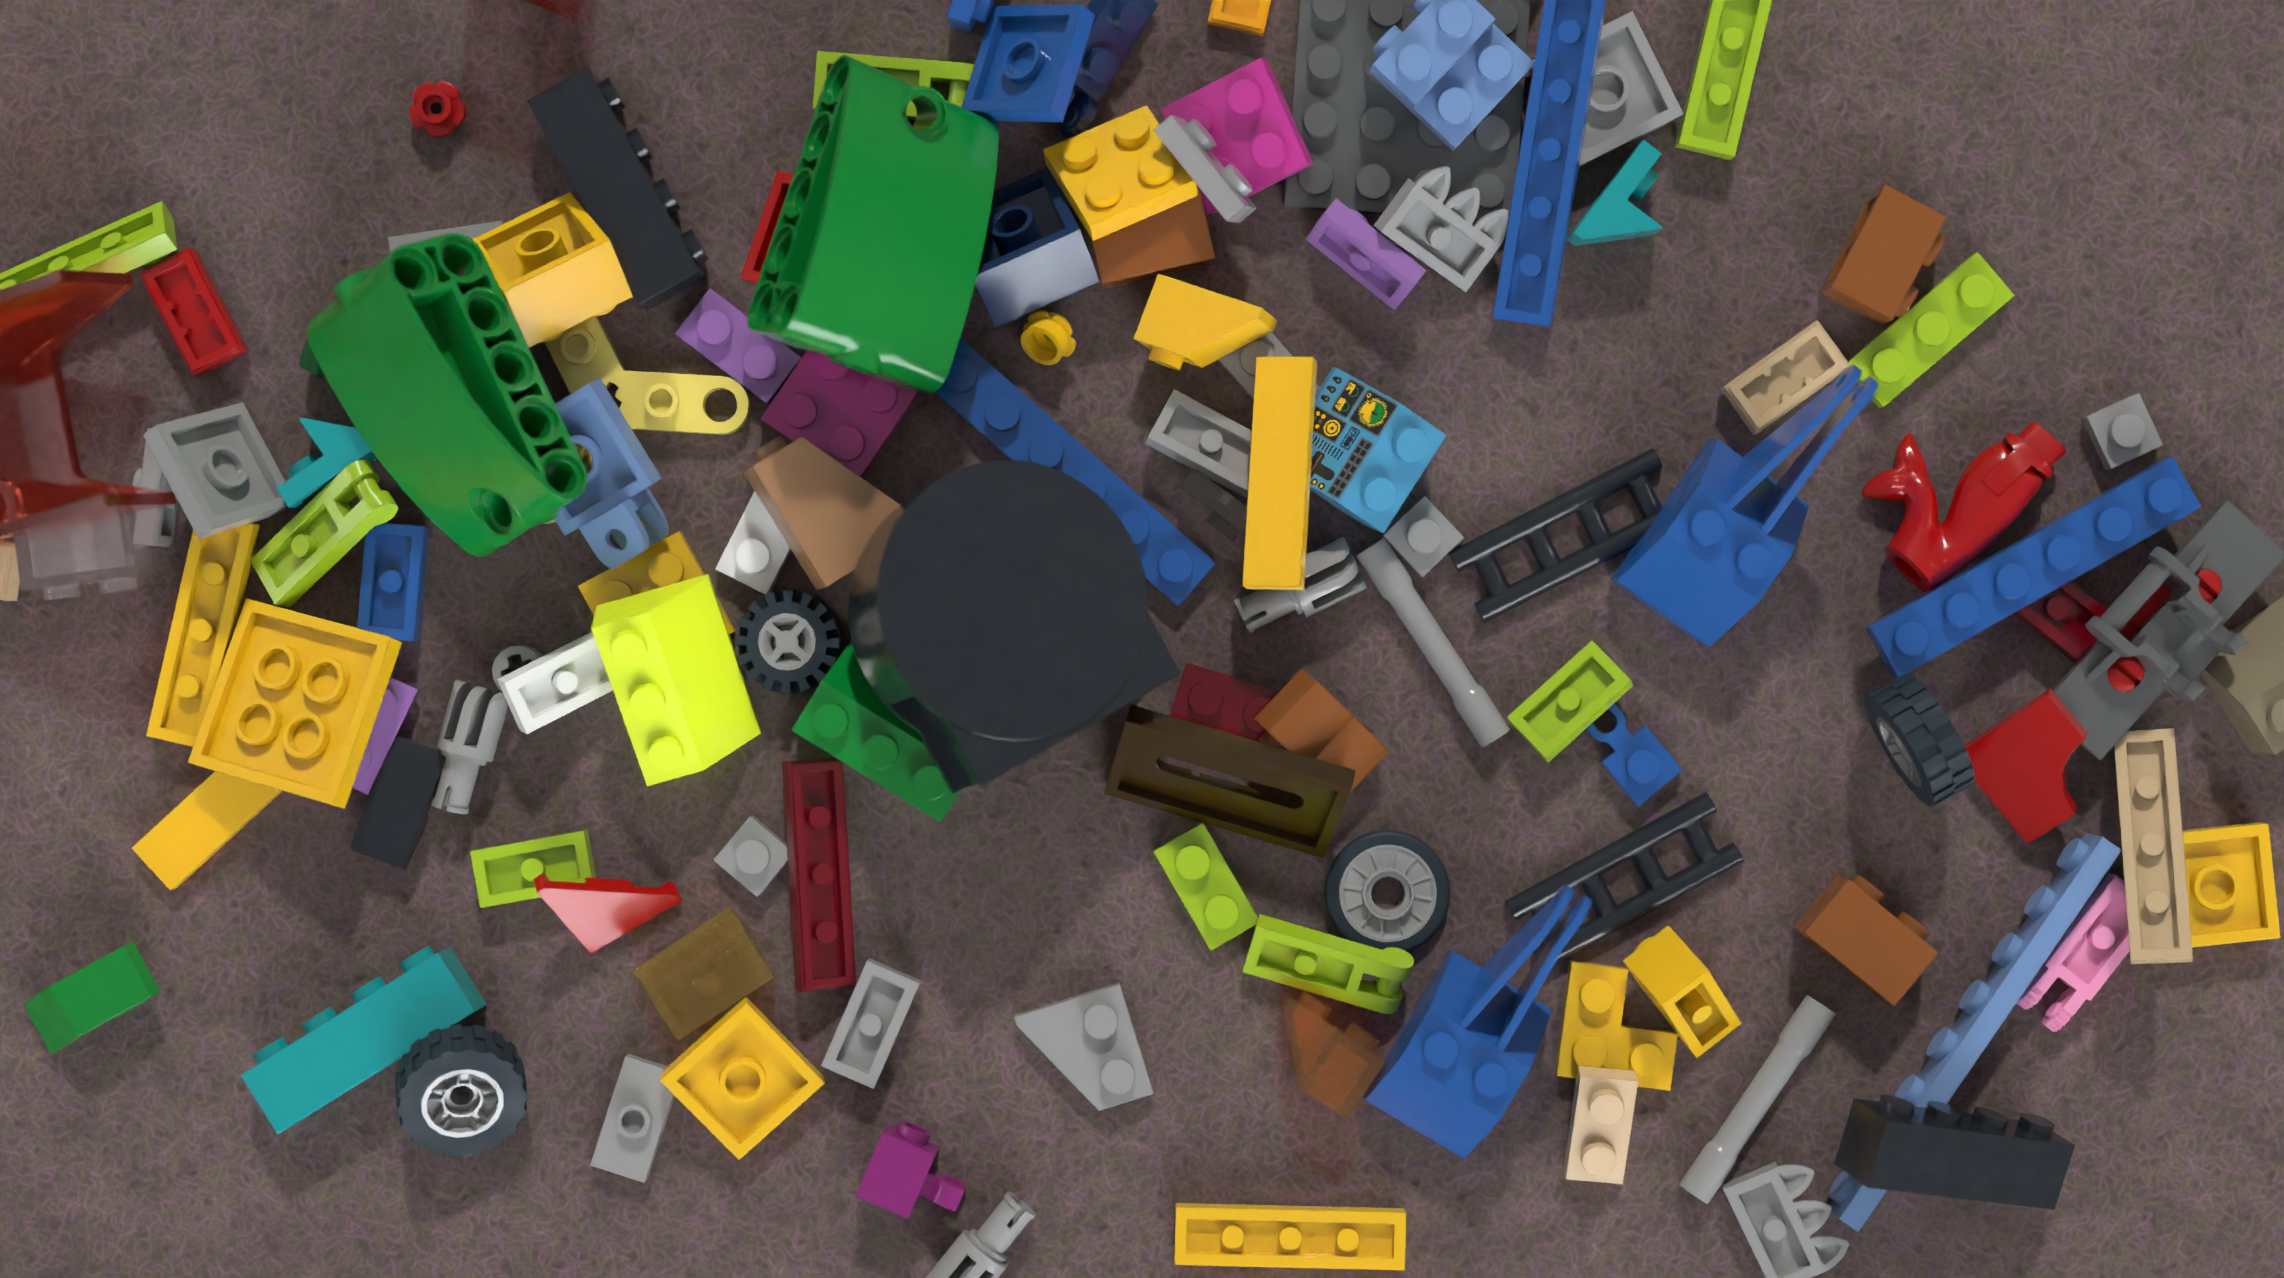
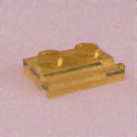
M732 906L726 908L632 971L646 988L647 995L677 1041L777 976L748 930L741 924Z

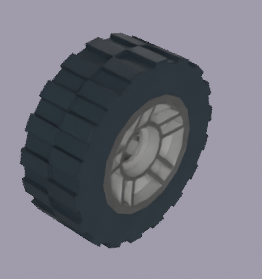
M1906 673L1864 697L1866 715L1875 735L1898 775L1922 803L1924 802L1928 807H1934L1973 785L1975 782L1974 767L1971 764L1970 756L1962 743L1960 735L1933 694L1915 676Z
M455 1024L443 1030L438 1028L428 1032L429 1035L422 1040H416L411 1045V1050L407 1055L403 1054L399 1061V1072L395 1073L397 1116L400 1117L401 1128L404 1133L408 1132L413 1143L418 1147L422 1145L428 1148V1152L436 1155L443 1153L450 1155V1157H461V1155L472 1154L474 1156L482 1154L483 1150L490 1147L496 1148L503 1143V1139L509 1134L511 1136L518 1129V1122L520 1119H524L527 1111L528 1091L522 1058H518L517 1048L511 1041L509 1043L505 1041L503 1035L495 1030L491 1032L485 1030L484 1026L474 1024L472 1027ZM467 1086V1091L459 1092L457 1087Z

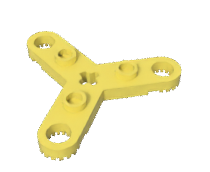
M598 316L591 317L566 329L558 338L545 342L570 394L598 378L602 380L607 389L612 383L618 387L615 397L622 402L619 409L632 430L725 435L739 430L746 423L750 415L751 402L746 389L729 377L626 371ZM715 390H729L736 397V412L727 421L716 422L706 413L705 404L707 398ZM575 443L583 464H587L592 470L593 458L586 447L583 448L580 444ZM554 519L544 524L554 523L556 521Z

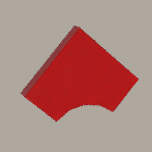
M2051 688L1964 745L1974 767L1975 782L2027 844L2074 816L2077 809L2066 787L2065 766L2069 755L2086 739L2088 732Z

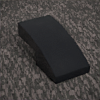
M396 735L365 804L351 844V850L406 871L429 819L428 810L437 791L446 758L440 751Z

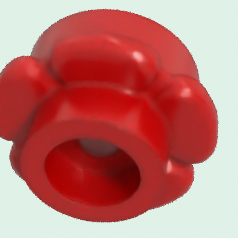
M439 81L435 85L426 82L417 87L412 94L414 103L409 108V117L413 125L419 130H426L427 135L430 137L442 138L450 135L454 129L463 123L466 117V105L460 100V91L453 84L446 81ZM441 104L442 111L439 114H434L432 112L433 105Z

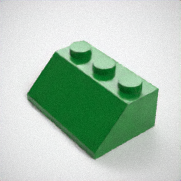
M851 640L819 684L793 726L792 731L938 822H941L961 790L951 794L919 732L895 716L875 694L858 663Z

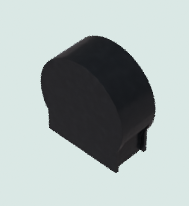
M996 460L970 465L944 476L902 503L881 522L867 541L853 573L848 610L851 639L858 663L868 683L884 705L901 721L919 732L951 794L966 787L977 784L981 787L1181 674L1148 613L1147 585L1143 566L1133 540L1122 521L1110 506L1086 485L1068 474L1048 466L1018 460Z

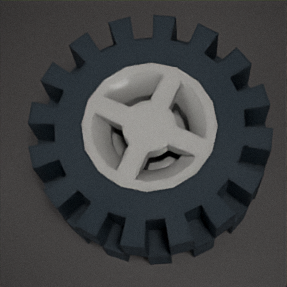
M797 590L770 592L765 594L762 599L754 601L748 607L749 611L746 615L741 616L738 626H740L739 634L735 635V646L738 645L740 654L737 655L740 665H744L746 668V675L752 681L760 683L762 688L781 692L780 694L804 692L818 686L837 661L843 649L841 648L842 630L838 626L836 620L838 618L833 610H830L825 605V602L818 597Z

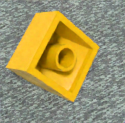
M570 192L472 239L483 251L528 348L540 342L552 341L561 336L566 329L591 317L605 315L612 311L617 304L633 297L611 241Z

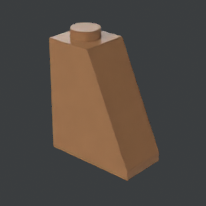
M782 436L777 437L751 453L757 464L744 471L745 476L816 590L826 588L854 571L859 556L873 532L891 512L900 506L899 503L803 437L788 445Z

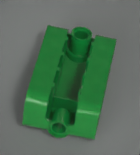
M847 55L840 56L827 74L750 302L747 314L748 328L795 348L827 355L829 360L901 389L924 393L937 391L946 380L953 362L984 248L997 169L999 142L997 123L945 100L942 94L934 88L913 86ZM910 101L914 103L917 111L916 121L913 126L908 122L906 115L907 106Z
M449 233L402 245L390 252L373 268L350 275L333 287L337 298L317 314L307 326L306 336L309 346L352 423L377 459L408 497L463 550L477 557L489 556L530 528L554 520L558 515L559 509L584 493L588 479L585 466L485 255L474 240L460 233Z

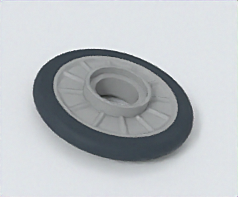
M1396 830L1373 831L1357 837L1348 843L1333 860L1325 882L1326 909L1332 924L1344 939L1381 950L1395 947L1410 952L1431 939L1442 925L1450 903L1449 877L1437 853L1421 839ZM1382 877H1394L1403 886V898L1394 908H1380L1372 900V887Z

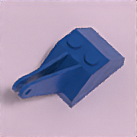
M1852 364L1831 385L1744 457L1720 440L1708 439L1663 503L1662 509L1640 541L1631 548L1610 580L1699 644L1710 647L1760 601L1793 554L1809 505L1796 495L1844 429L1871 400L1878 388L1879 382L1872 377H1867L1850 393L1862 374V370ZM1841 403L1780 480L1776 482L1769 477L1768 474Z
M1564 884L1553 898L1482 967L1454 950L1449 949L1364 1092V1099L1464 1159L1502 1118L1531 1069L1552 1012L1548 1006L1536 1000L1535 996L1561 951L1585 919L1592 899L1582 895L1569 909L1519 988L1514 987L1507 981L1546 938L1564 913L1574 892V889Z

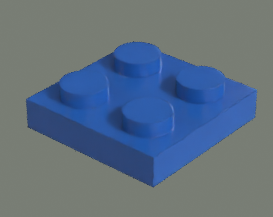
M1083 4L993 6L962 108L991 121L1063 122L1095 15Z

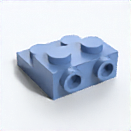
M1417 0L1411 9L1418 17L1403 32L1396 25L1391 27L1372 48L1371 52L1378 59L1373 63L1369 73L1445 145L1454 151L1534 66V61L1493 24L1496 18L1477 0Z

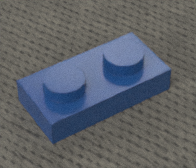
M383 523L374 526L365 535L357 628L389 636L396 640L419 641L429 527Z

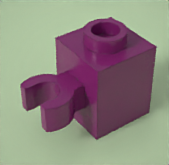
M901 1120L898 1127L886 1124L855 1196L908 1219L918 1195L924 1196L932 1202L956 1212L967 1183L950 1175L931 1170L930 1167L939 1145L929 1141L932 1134L925 1128Z

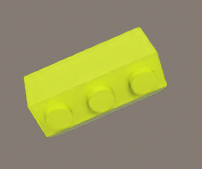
M709 574L596 606L591 629L647 786L703 771L761 734L757 715Z

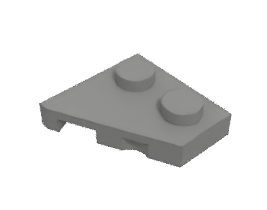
M1120 982L1014 1016L1019 1029L1098 1111L1154 1094Z

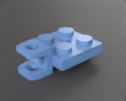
M598 378L555 404L574 445L578 443L583 448L586 447L593 458L592 470L587 464H584L588 476L587 487L584 493L559 509L555 521L565 536L579 528L597 558L607 567L614 569L665 538L669 533V526L662 509L648 488L662 478L604 383ZM639 517L646 522L647 532ZM610 533H611L612 537L614 538V540L616 541V543H617L622 549L617 548V547H615V546L612 544V542H611V540H610Z

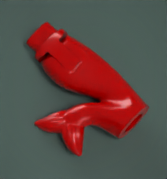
M2031 422L2018 435L2008 433L2002 442L1996 443L1982 451L1964 469L1956 485L1945 520L1940 524L1938 520L1937 496L1933 484L1928 477L1925 460L1914 436L1908 433L1897 447L1895 468L1883 471L1870 479L1865 484L1861 495L1867 498L1903 502L1905 508L1904 518L1887 545L1885 553L1891 563L1912 585L1923 592H1928L1965 568L2007 529L2038 492L2042 482H2046L2053 475L2051 467L2066 454V451L2050 433L2036 422Z

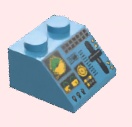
M1332 367L1315 394L1310 491L1360 524L1384 533L1441 445L1446 434L1401 403L1337 367Z

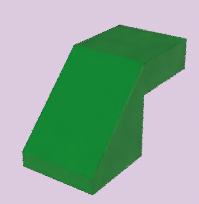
M131 942L47 987L23 1005L49 1052L52 1054L80 1039L95 1028L133 1010L161 991L135 944Z

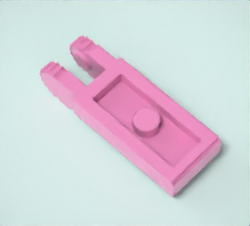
M2108 873L2086 901L2017 1001L2020 1007L2028 1010L2040 1001L2043 994L2047 992L2057 978L2066 984L2069 988L2048 1008L2045 1016L2042 1018L2043 1025L2052 1032H2057V1030L2065 1026L2086 999L2092 1000L2130 951L2125 882L2115 874Z

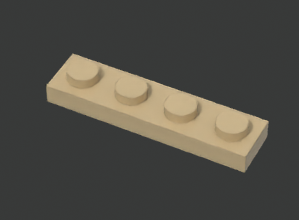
M2174 728L2127 731L2114 745L2131 964L2193 962Z

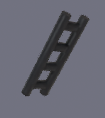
M1651 448L1451 550L1448 554L1456 570L1461 572L1474 565L1489 593V596L1474 603L1482 621L1486 623L1633 548L1647 532L1662 509V505L1647 477L1663 468L1655 450ZM1627 487L1642 518L1611 533L1596 502ZM1576 513L1591 544L1560 558L1545 528ZM1525 539L1540 570L1509 584L1494 554Z
M1704 792L1509 898L1505 903L1514 920L1517 921L1530 913L1534 917L1564 884L1573 889L1581 886L1586 896L1592 899L1591 905L1597 916L1579 926L1554 963L1556 965L1744 862V859L1733 842L1717 850L1702 822L1704 818L1716 813L1717 809L1710 796ZM1682 831L1697 862L1667 877L1651 847ZM1632 859L1647 889L1617 905L1601 874ZM1560 918L1546 936L1545 940L1547 943L1561 923ZM1547 943L1533 951L1536 960Z

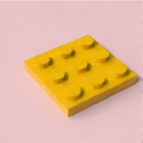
M246 598L188 763L345 809L402 642L389 636Z

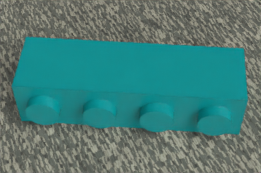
M430 945L399 963L404 974L388 984L384 982L381 976L375 978L350 994L356 1003L338 1015L331 1006L301 1025L306 1035L288 1045L284 1037H281L252 1055L258 1065L242 1074L241 1077L277 1134L295 1125L402 1058L403 1054L407 1055L411 1050V1045L416 1040H422L429 1035L428 1032L438 1028L440 1030L450 1028V1025L457 1024L487 1005L451 947L436 954Z

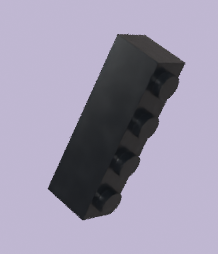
M587 67L527 100L589 216L611 241L629 288L639 306L649 310L707 278L700 264L709 260L694 231L690 229L682 233L673 213L680 210L681 207L664 178L656 183L645 165L646 162L653 159V155L639 130L634 128L627 132L617 112L625 109L626 106L609 77L599 81L598 77Z
M1881 1095L1879 1101L1854 1098L1834 1164L1867 1188L2055 1210L2075 1145L2053 1132L2055 1128L2054 1123L2033 1114L2021 1113L2019 1120L2009 1119L1997 1111L1983 1107H1975L1973 1114L1963 1113L1961 1110L1942 1102L1928 1101L1925 1108L1917 1107L1911 1102L1896 1096Z

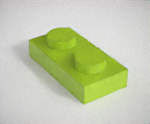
M1590 641L1507 716V719L1545 761L1549 763L1633 687L1632 680L1593 641Z
M1199 823L1153 850L1211 951L1257 924L1258 916L1204 823Z
M588 829L470 851L480 908L539 898L540 895L536 891L533 879L540 874H545L550 881L585 883V878H596Z

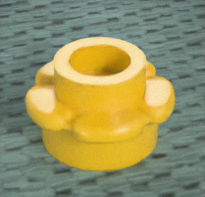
M1036 311L1029 315V322L1024 325V331L1021 335V345L1031 359L1043 365H1053L1059 362L1063 356L1069 357L1074 352L1076 341L1071 337L1073 330L1066 318L1058 313H1048L1047 311Z

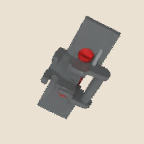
M2224 500L2174 556L2165 549L2156 546L2148 555L2150 563L2101 617L2093 616L2085 624L2088 631L2098 640L2054 687L2053 692L2088 732L2086 739L2081 745L2097 760H2101L2165 689L2176 699L2193 703L2205 690L2199 682L2195 681L2199 674L2219 652L2236 655L2248 642L2243 635L2238 632L2232 633L2223 625L2282 561L2284 551L2228 500Z

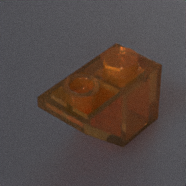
M1304 990L1300 997L1297 998L1286 991L1280 1001L1298 1087L1345 1119H1348L1386 1062L1382 1054L1375 1050L1380 1041L1353 1022H1351L1347 1030L1327 1018L1333 1009L1311 993Z

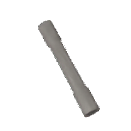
M1385 537L1356 555L1382 597L1390 602L1451 695L1456 710L1481 748L1506 734L1510 730L1509 726L1484 688L1476 683L1415 590L1410 575Z
M1805 996L1780 1033L1776 1046L1715 1137L1706 1143L1679 1183L1681 1187L1704 1203L1709 1204L1734 1167L1737 1155L1801 1060L1810 1054L1836 1015L1833 1011L1812 997Z

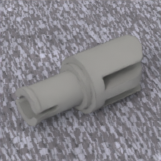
M1340 537L1306 554L1304 590L1259 589L1242 598L1235 599L1234 602L1249 633H1252L1255 629L1295 610L1298 615L1304 613L1307 618L1367 589V584L1364 577L1358 573V565L1355 558L1349 554V546L1346 539Z
M460 680L454 682L436 746L446 758L435 798L431 803L432 806L438 809H443L446 806V811L457 814L469 813V804L479 767L485 766L487 762L494 761L509 706L503 693L498 692L493 696L490 689L480 686L472 689L471 685L467 682Z
M1007 1191L1003 1200L979 1230L971 1229L969 1231L964 1229L925 1278H999L1008 1266L1005 1261L1007 1256L1004 1252L1028 1222L1033 1220L1036 1213L1023 1200L1018 1203L1016 1201L1018 1196Z

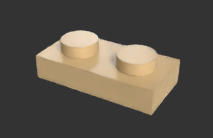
M1578 1066L1565 1152L1564 1174L1567 1180L1623 1184L1638 1087L1636 1071Z

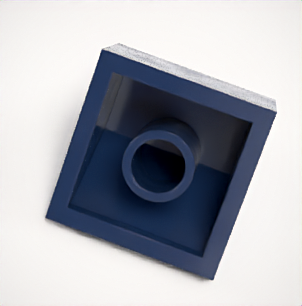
M1048 167L993 192L987 233L975 285L995 328L1012 320L1021 319L1034 310L1061 298L1075 295L1082 289L1100 282L1081 231Z

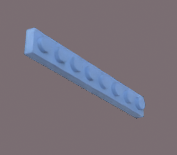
M2085 833L2081 840L2074 838L2065 846L2056 863L2061 868L2049 887L2042 885L2031 895L2024 908V913L2028 915V918L2016 935L2010 932L1997 944L1991 957L1992 961L1996 964L1983 982L1976 980L1966 989L1959 1002V1008L1963 1012L1951 1029L1944 1027L1933 1037L1926 1051L1930 1060L1918 1077L1915 1074H1911L1902 1082L1895 1094L1896 1097L1907 1100L1917 1107L1925 1108L1928 1101L1948 1103L2122 851L2120 848L2102 836ZM1842 1171L1829 1190V1197L1833 1199L1829 1204L1832 1208L1831 1213L1859 1232L1887 1190L1867 1188L1848 1173Z

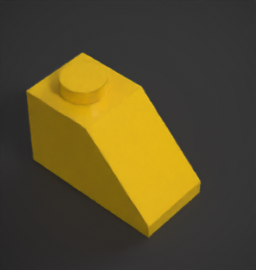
M1158 274L1134 339L1151 350L1148 359L1160 365L1180 371L1183 362L1203 368L1274 332L1278 320L1261 307Z
M1669 925L1655 936L1643 940L1635 951L1623 960L1639 986L1696 1058L1700 1057L1742 1024L1709 970Z

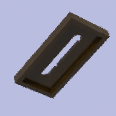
M1131 704L1104 794L1324 858L1351 792L1356 770ZM1160 757L1175 758L1299 795L1302 799H1290L1289 803L1281 801V796L1203 773H1200L1199 777L1191 775L1192 770L1166 763Z

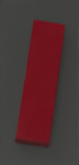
M835 757L782 761L795 991L810 992L856 986L843 762Z

